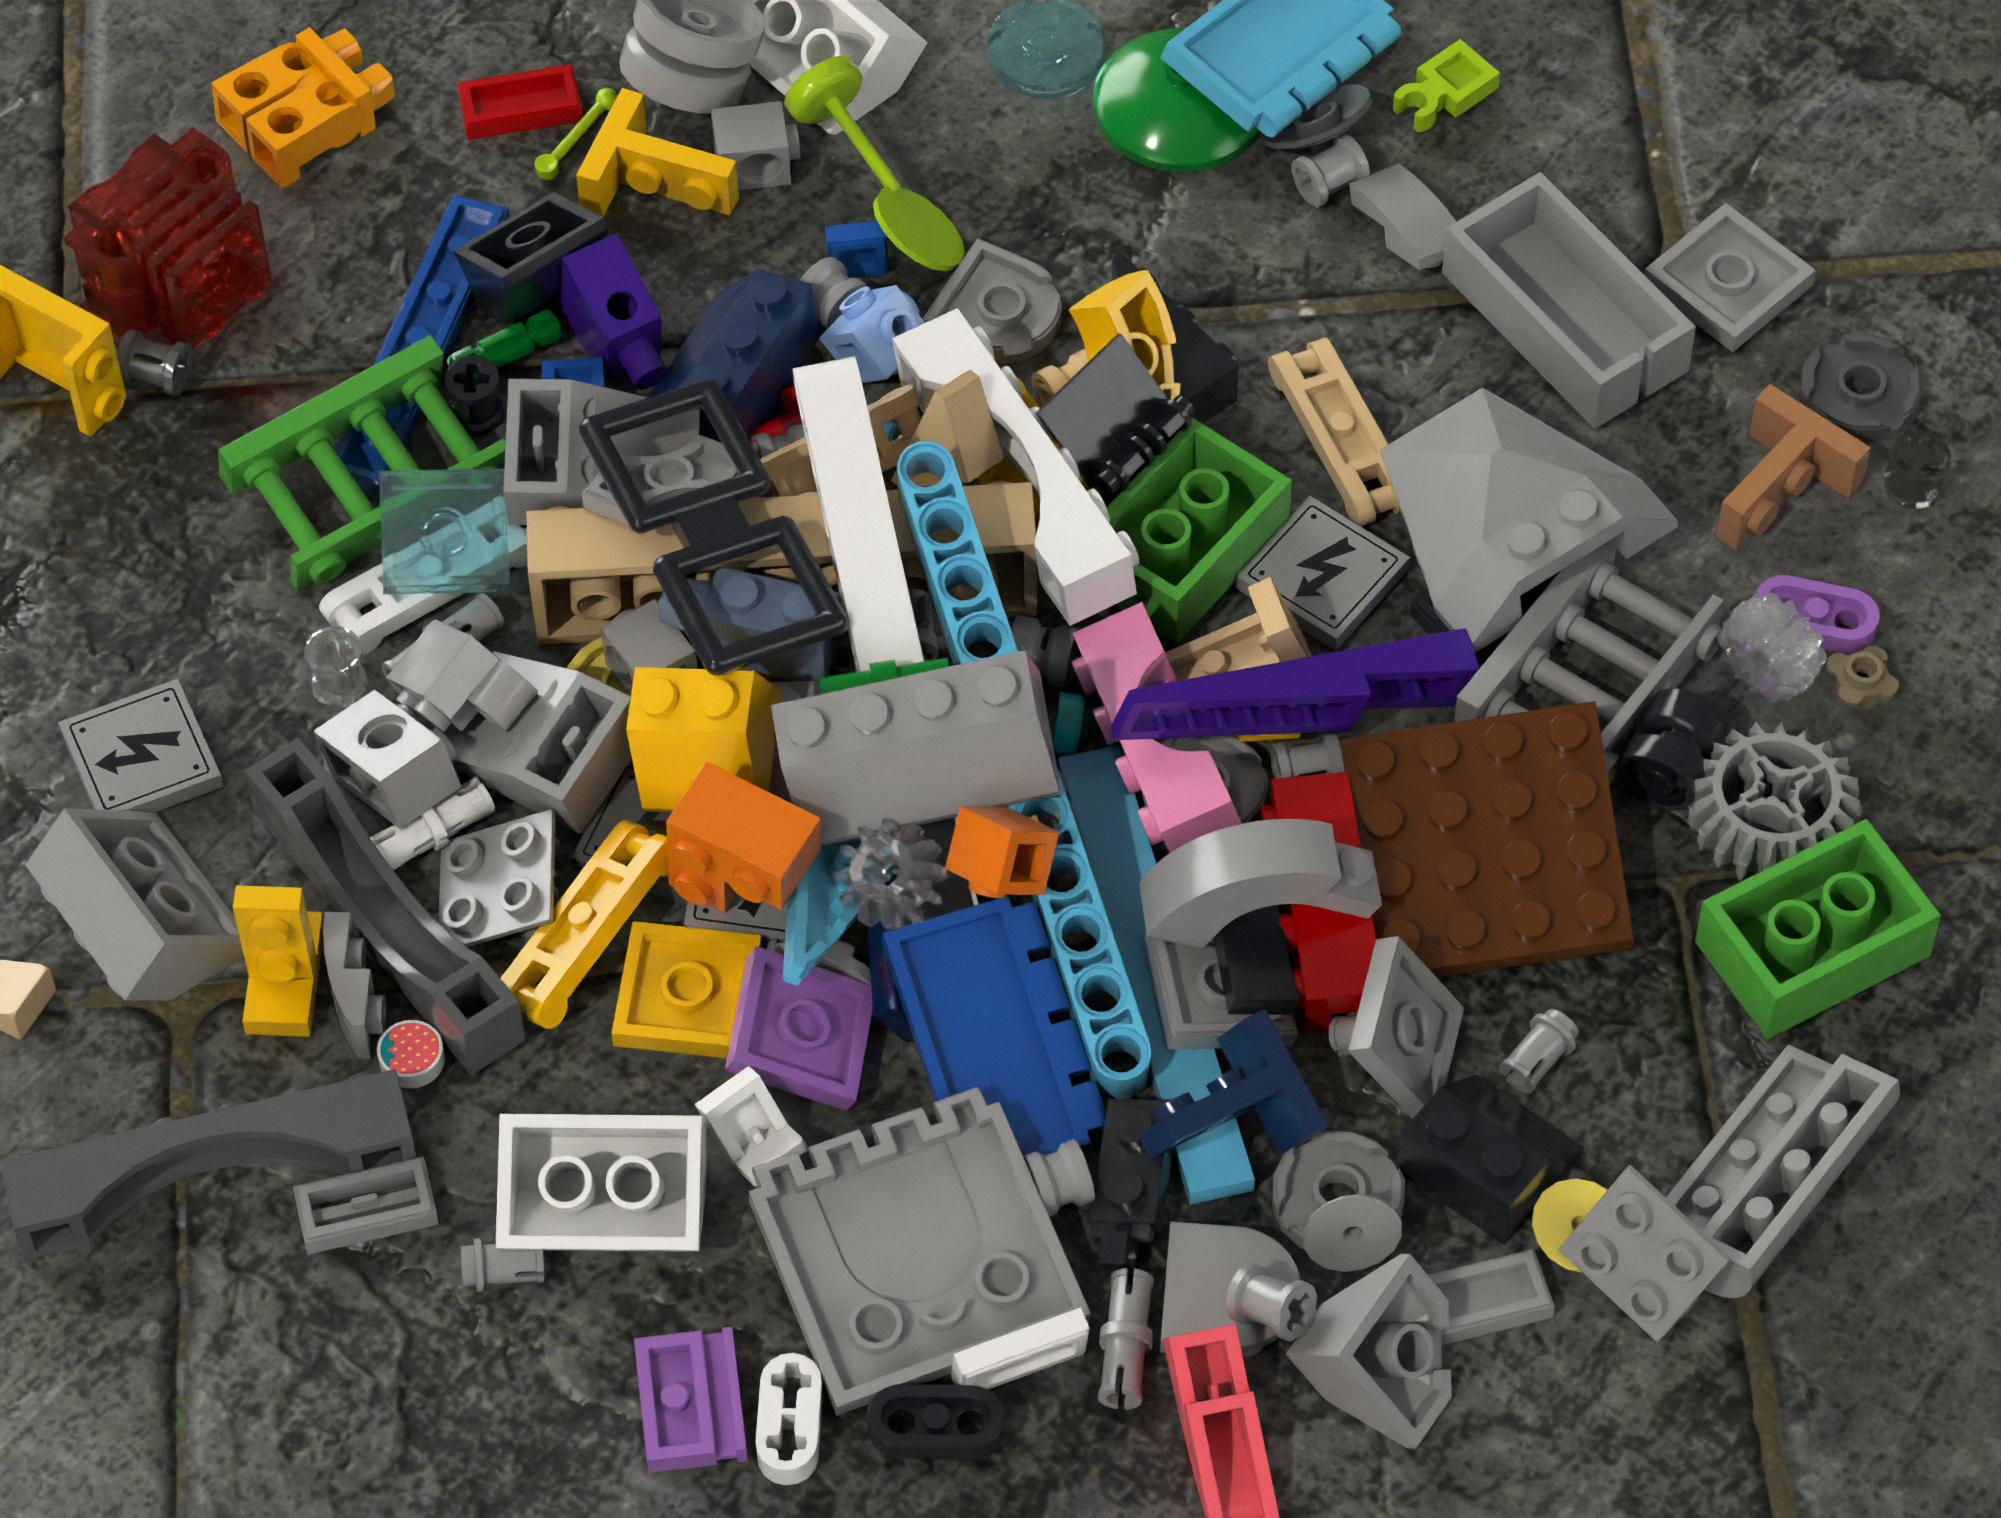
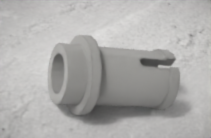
M1548 1009L1545 1014H1535L1530 1021L1531 1031L1508 1058L1504 1059L1499 1065L1501 1075H1507L1513 1070L1511 1075L1505 1080L1523 1093H1532L1537 1087V1083L1561 1055H1571L1576 1048L1575 1039L1579 1035L1578 1028L1569 1017L1558 1010Z
M473 1238V1245L460 1246L463 1286H476L477 1292H484V1285L534 1281L544 1283L543 1250H497L496 1244L481 1245L480 1238Z

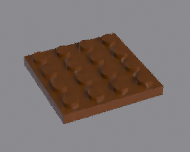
M1596 701L1340 739L1344 771L1349 774L1360 845L1362 849L1371 850L1373 853L1382 906L1372 914L1376 939L1399 936L1436 977L1635 949Z

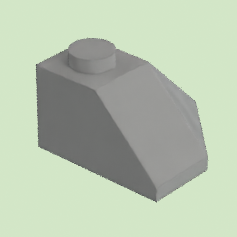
M1400 1254L1323 1302L1316 1311L1311 1327L1304 1336L1295 1340L1286 1355L1326 1401L1404 1447L1416 1449L1452 1398L1451 1369H1442L1441 1329L1450 1328L1449 1300L1411 1254Z

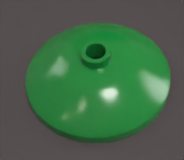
M1185 28L1158 30L1141 35L1125 43L1105 61L1098 73L1094 86L1093 107L1095 118L1101 132L1109 143L1129 159L1147 167L1163 171L1194 172L1220 166L1240 156L1260 136L1259 129L1254 127L1247 132L1160 58L1166 43Z

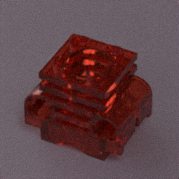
M193 127L173 144H169L153 133L132 151L127 162L116 174L100 184L89 187L68 205L74 228L63 237L65 244L74 250L80 277L85 280L82 284L85 300L80 303V308L110 323L112 333L119 337H124L129 329L141 331L143 335H146L160 325L163 337L170 342L177 337L178 341L190 343L192 350H194L205 339L215 336L222 329L225 321L247 302L259 298L267 285L272 281L258 205L250 199L242 204L241 193L236 188L229 154L221 146Z

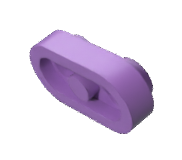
M1778 575L1768 578L1757 588L1752 608V619L1757 629L1769 638L1837 653L1853 654L1863 651L1866 646L1873 643L1878 629L1880 612L1876 602L1868 594L1860 590L1795 576ZM1785 612L1791 615L1792 617H1785L1778 615L1776 613ZM1838 625H1848V626L1852 627L1853 629H1844V628H1839V627H1837V626H1838Z

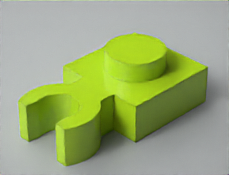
M1459 39L1417 68L1416 83L1405 84L1395 92L1393 111L1398 115L1408 107L1415 106L1421 108L1414 115L1413 129L1418 133L1426 131L1435 124L1437 112L1443 108L1456 118L1499 88L1500 72L1464 41Z

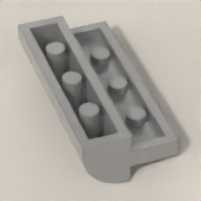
M1789 1044L1786 1046L1666 1197L1731 1258L1705 1288V1291L1727 1298H1739L1748 1294L1898 1102L1900 1097L1898 1079L1844 1054H1841L1836 1062L1831 1064Z

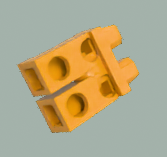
M309 27L295 35L296 42L283 44L211 82L216 122L246 153H251V158L281 189L300 179V167L330 148H339L348 144L358 134L363 137L376 129L374 111L395 97L393 78L380 63H375L357 74L351 70L363 63L362 49L357 40L345 28L321 39Z

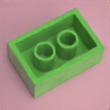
M1194 418L1191 419L1192 425L1186 431H1179L1167 444V450L1162 455H1156L1155 462L1150 467H1145L1130 482V486L1107 506L1110 518L1109 524L1116 533L1123 530L1128 534L1139 557V565L1133 567L1137 594L1115 605L1125 610L1142 602L1154 630L1175 644L1190 631L1231 587L1241 569L1288 520L1291 506L1292 479Z
M1865 819L1702 901L1695 943L1768 1040L1930 957L1941 915L1870 822Z

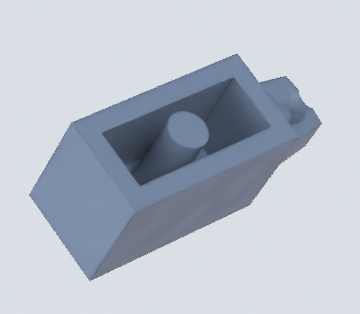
M719 566L713 581L687 579L723 647L817 615L801 585ZM663 591L658 606L659 621L685 631ZM834 592L841 604V593ZM843 633L740 669L794 681H815L819 683V678L830 675Z

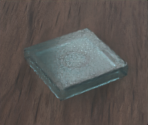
M504 469L379 471L383 595L509 592L507 511L503 493Z

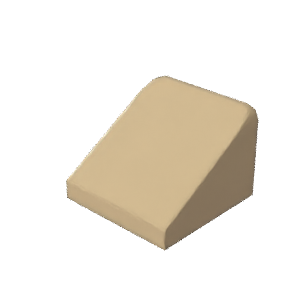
M0 960V1031L22 1040L56 992L51 969L41 964Z

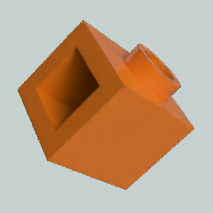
M960 806L945 869L969 880L968 889L986 897L1006 898L1007 895H1044L1059 832L1009 807Z

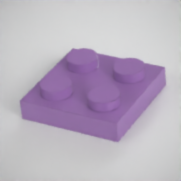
M755 946L746 958L725 1071L738 1074L749 1066L761 1077L766 1085L847 1111L857 1099L877 987L817 966L812 969L798 986L784 982V955Z

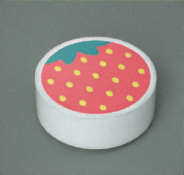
M405 1020L390 1026L381 1035L377 1045V1056L381 1072L396 1069L399 1084L402 1088L425 1086L436 1079L443 1069L445 1054L441 1036L434 1027L423 1021Z

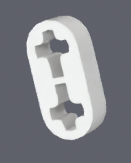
M788 1353L777 1356L765 1366L760 1379L756 1428L758 1466L766 1478L781 1485L798 1484L809 1478L816 1469L819 1459L823 1404L822 1379L820 1370L815 1362L805 1355ZM787 1378H799L801 1388L797 1392L796 1408H785L782 1388H785ZM783 1429L794 1430L797 1450H794L792 1460L789 1461L779 1460L777 1451L782 1446Z

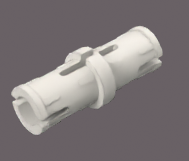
M477 777L470 778L457 791L403 828L399 829L392 825L370 836V839L392 870L431 848L439 851L449 844L448 838L472 823H476L495 812V805L483 783L480 784Z

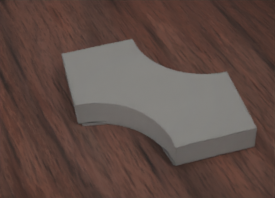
M698 435L686 446L662 455L634 456L618 452L646 505L739 475L723 444L702 435ZM599 472L582 492L583 509L629 526Z

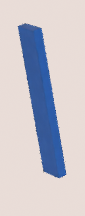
M452 195L374 365L431 335L444 353V367L475 300L453 251L510 218L509 208ZM408 401L387 411L385 419L405 448H407L423 413L417 403H410ZM354 429L339 437L334 450L364 494L384 498L394 474L366 433Z

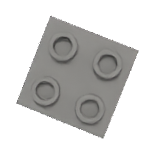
M553 809L456 837L450 839L449 844L441 849L438 923L465 947L517 932L525 938V944H527L539 926L553 922V905L559 899V891L556 888L559 884V874L555 870V855L560 850V842L555 837V811Z
M1631 1165L1622 1172L1558 1249L1657 1343L1678 1319L1682 1318L1700 1299L1698 1296L1731 1260L1725 1252Z

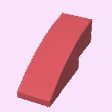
M1236 1324L1164 1338L1163 1344L1172 1386L1205 1517L1280 1518L1254 1392L1249 1390Z

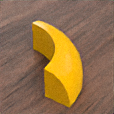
M1148 270L1127 274L1111 281L1087 295L1069 309L1082 336L1088 362L1112 338L1121 333L1166 397L1173 400L1180 395V383H1174L1173 358L1170 345L1176 343L1175 333L1164 300ZM1080 475V482L1085 490H1091Z

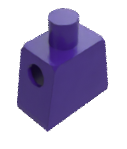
M617 234L610 235L562 257L561 315L589 357H603L604 378L613 380L627 373L635 387L639 390L650 388L659 383L668 372L667 367L660 358L662 318Z

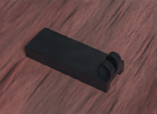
M1278 905L1259 908L1237 917L1213 938L1228 1014L1253 1015L1266 1009L1268 1015H1291L1298 998L1283 927L1279 923L1281 917Z

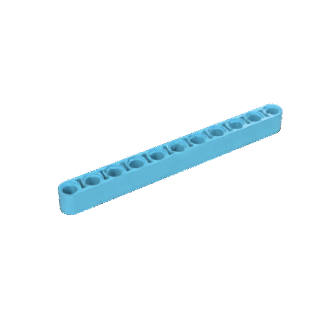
M920 441L908 446L900 454L897 463L898 498L953 665L986 659L975 657L967 651V648L976 642H989L998 648V652L988 658L1018 652L951 454L945 447L932 441ZM926 472L941 478L939 483L931 487L918 486L911 481L915 475ZM943 528L954 530L960 535L957 540L945 544L935 542L929 536L932 532ZM957 585H969L978 590L979 594L970 600L961 601L954 599L948 592ZM1058 772L1062 795L1006 807L1027 817L1044 814L1053 818L1058 824L1054 828V830L1059 832L1049 876L1054 873L1069 874L1076 880L1077 885L1067 892H1056L1046 886L1044 895H1030L1032 903H1036L1050 944L1048 948L1050 957L1055 959L1071 1006L1068 1010L1070 1017L1076 1021L1092 1069L1089 1071L1092 1081H1096L1099 1092L1104 1096L1112 1099H1129L1137 1095L1147 1083L1151 1061L1150 1042ZM1073 932H1085L1093 936L1097 944L1088 951L1077 952L1067 947L1063 940ZM1103 991L1115 997L1118 1004L1109 1011L1097 1012L1087 1007L1083 999L1092 992ZM1114 1051H1124L1135 1057L1138 1064L1128 1072L1119 1073L1109 1069L1103 1062V1059Z

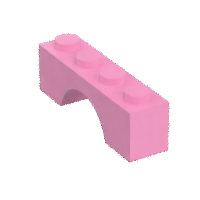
M1142 602L1072 633L1082 656L1072 660L1071 663L1086 696L1098 691L1104 705L1094 709L1093 713L1108 745L1119 741L1114 740L1111 725L1129 690L1177 681ZM1154 739L1120 740L1126 755L1115 759V763L1129 794H1134L1140 790L1143 792L1148 805L1138 809L1137 813L1152 846L1164 841L1171 853L1200 836L1242 824L1209 750L1180 751L1168 748Z

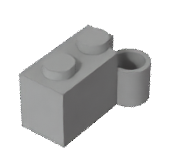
M435 619L386 677L402 691L395 699L398 703L406 704L418 720L424 724L426 722L430 723L443 733L449 726L463 731L477 712L506 732L538 693L537 689L509 665L499 660L473 636Z

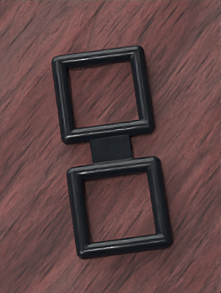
M704 379L582 420L579 425V433L630 529L635 533L643 534L671 525L680 540L683 549L659 556L654 561L653 572L709 674L714 676L723 675L838 636L847 630L849 624L848 617L794 520L788 516H779L750 526L742 513L738 502L766 493L770 488L771 479L716 381ZM702 407L739 475L646 505L610 436ZM778 544L817 615L723 647L685 575Z

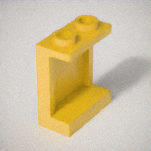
M0 265V379L17 362L69 390L79 431L90 437L93 436L104 422H109L118 415L127 398L110 323Z

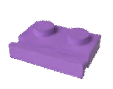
M732 1327L722 1328V1333L702 1335V1330L634 1338L648 1473L717 1465V1460L737 1458V1462L748 1461Z

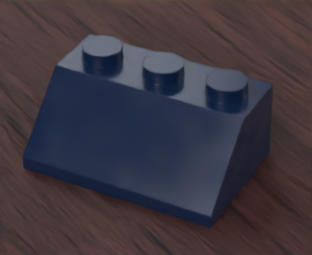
M757 269L718 292L668 365L667 375L654 386L648 397L704 379H712L720 386L749 439L755 428L765 423L780 400L781 392L788 388L792 382V368L803 365L824 333L812 285ZM702 407L697 408L700 410L699 435L721 442Z

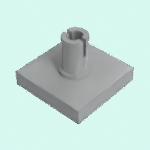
M1399 936L1376 939L1357 1016H1336L1333 1018L1329 1025V1043L1334 1052L1339 1051L1338 1056L1341 1058L1353 1056L1413 1119L1441 1086L1446 1085L1464 1007Z

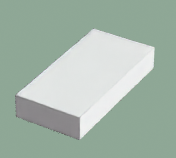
M1081 1307L954 1353L951 1372L954 1385H975L991 1389L1084 1355L1090 1328Z

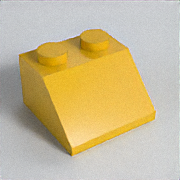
M635 667L626 731L642 809L647 812L672 813L706 761L769 792L776 743L771 705L781 703L782 692L755 671L734 670L723 675L714 676L709 674L706 669Z

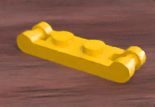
M631 820L619 822L554 906L553 922L539 926L500 979L519 1000L521 1013L526 1012L528 1020L545 1029H552L562 1022L568 1008L567 999L659 876L668 875L667 836L663 834L650 836L647 828ZM543 974H545L544 978L541 980V982H540V983L538 984V986L536 987L537 982L540 980V978L543 976Z

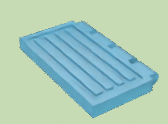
M1222 0L1168 41L1160 58L1247 132L1256 127L1266 136L1274 137L1299 118L1302 112L1309 110L1333 91L1337 85L1342 84L1366 65L1371 58L1376 57L1399 39L1402 32L1399 24L1390 17L1394 8L1384 0Z

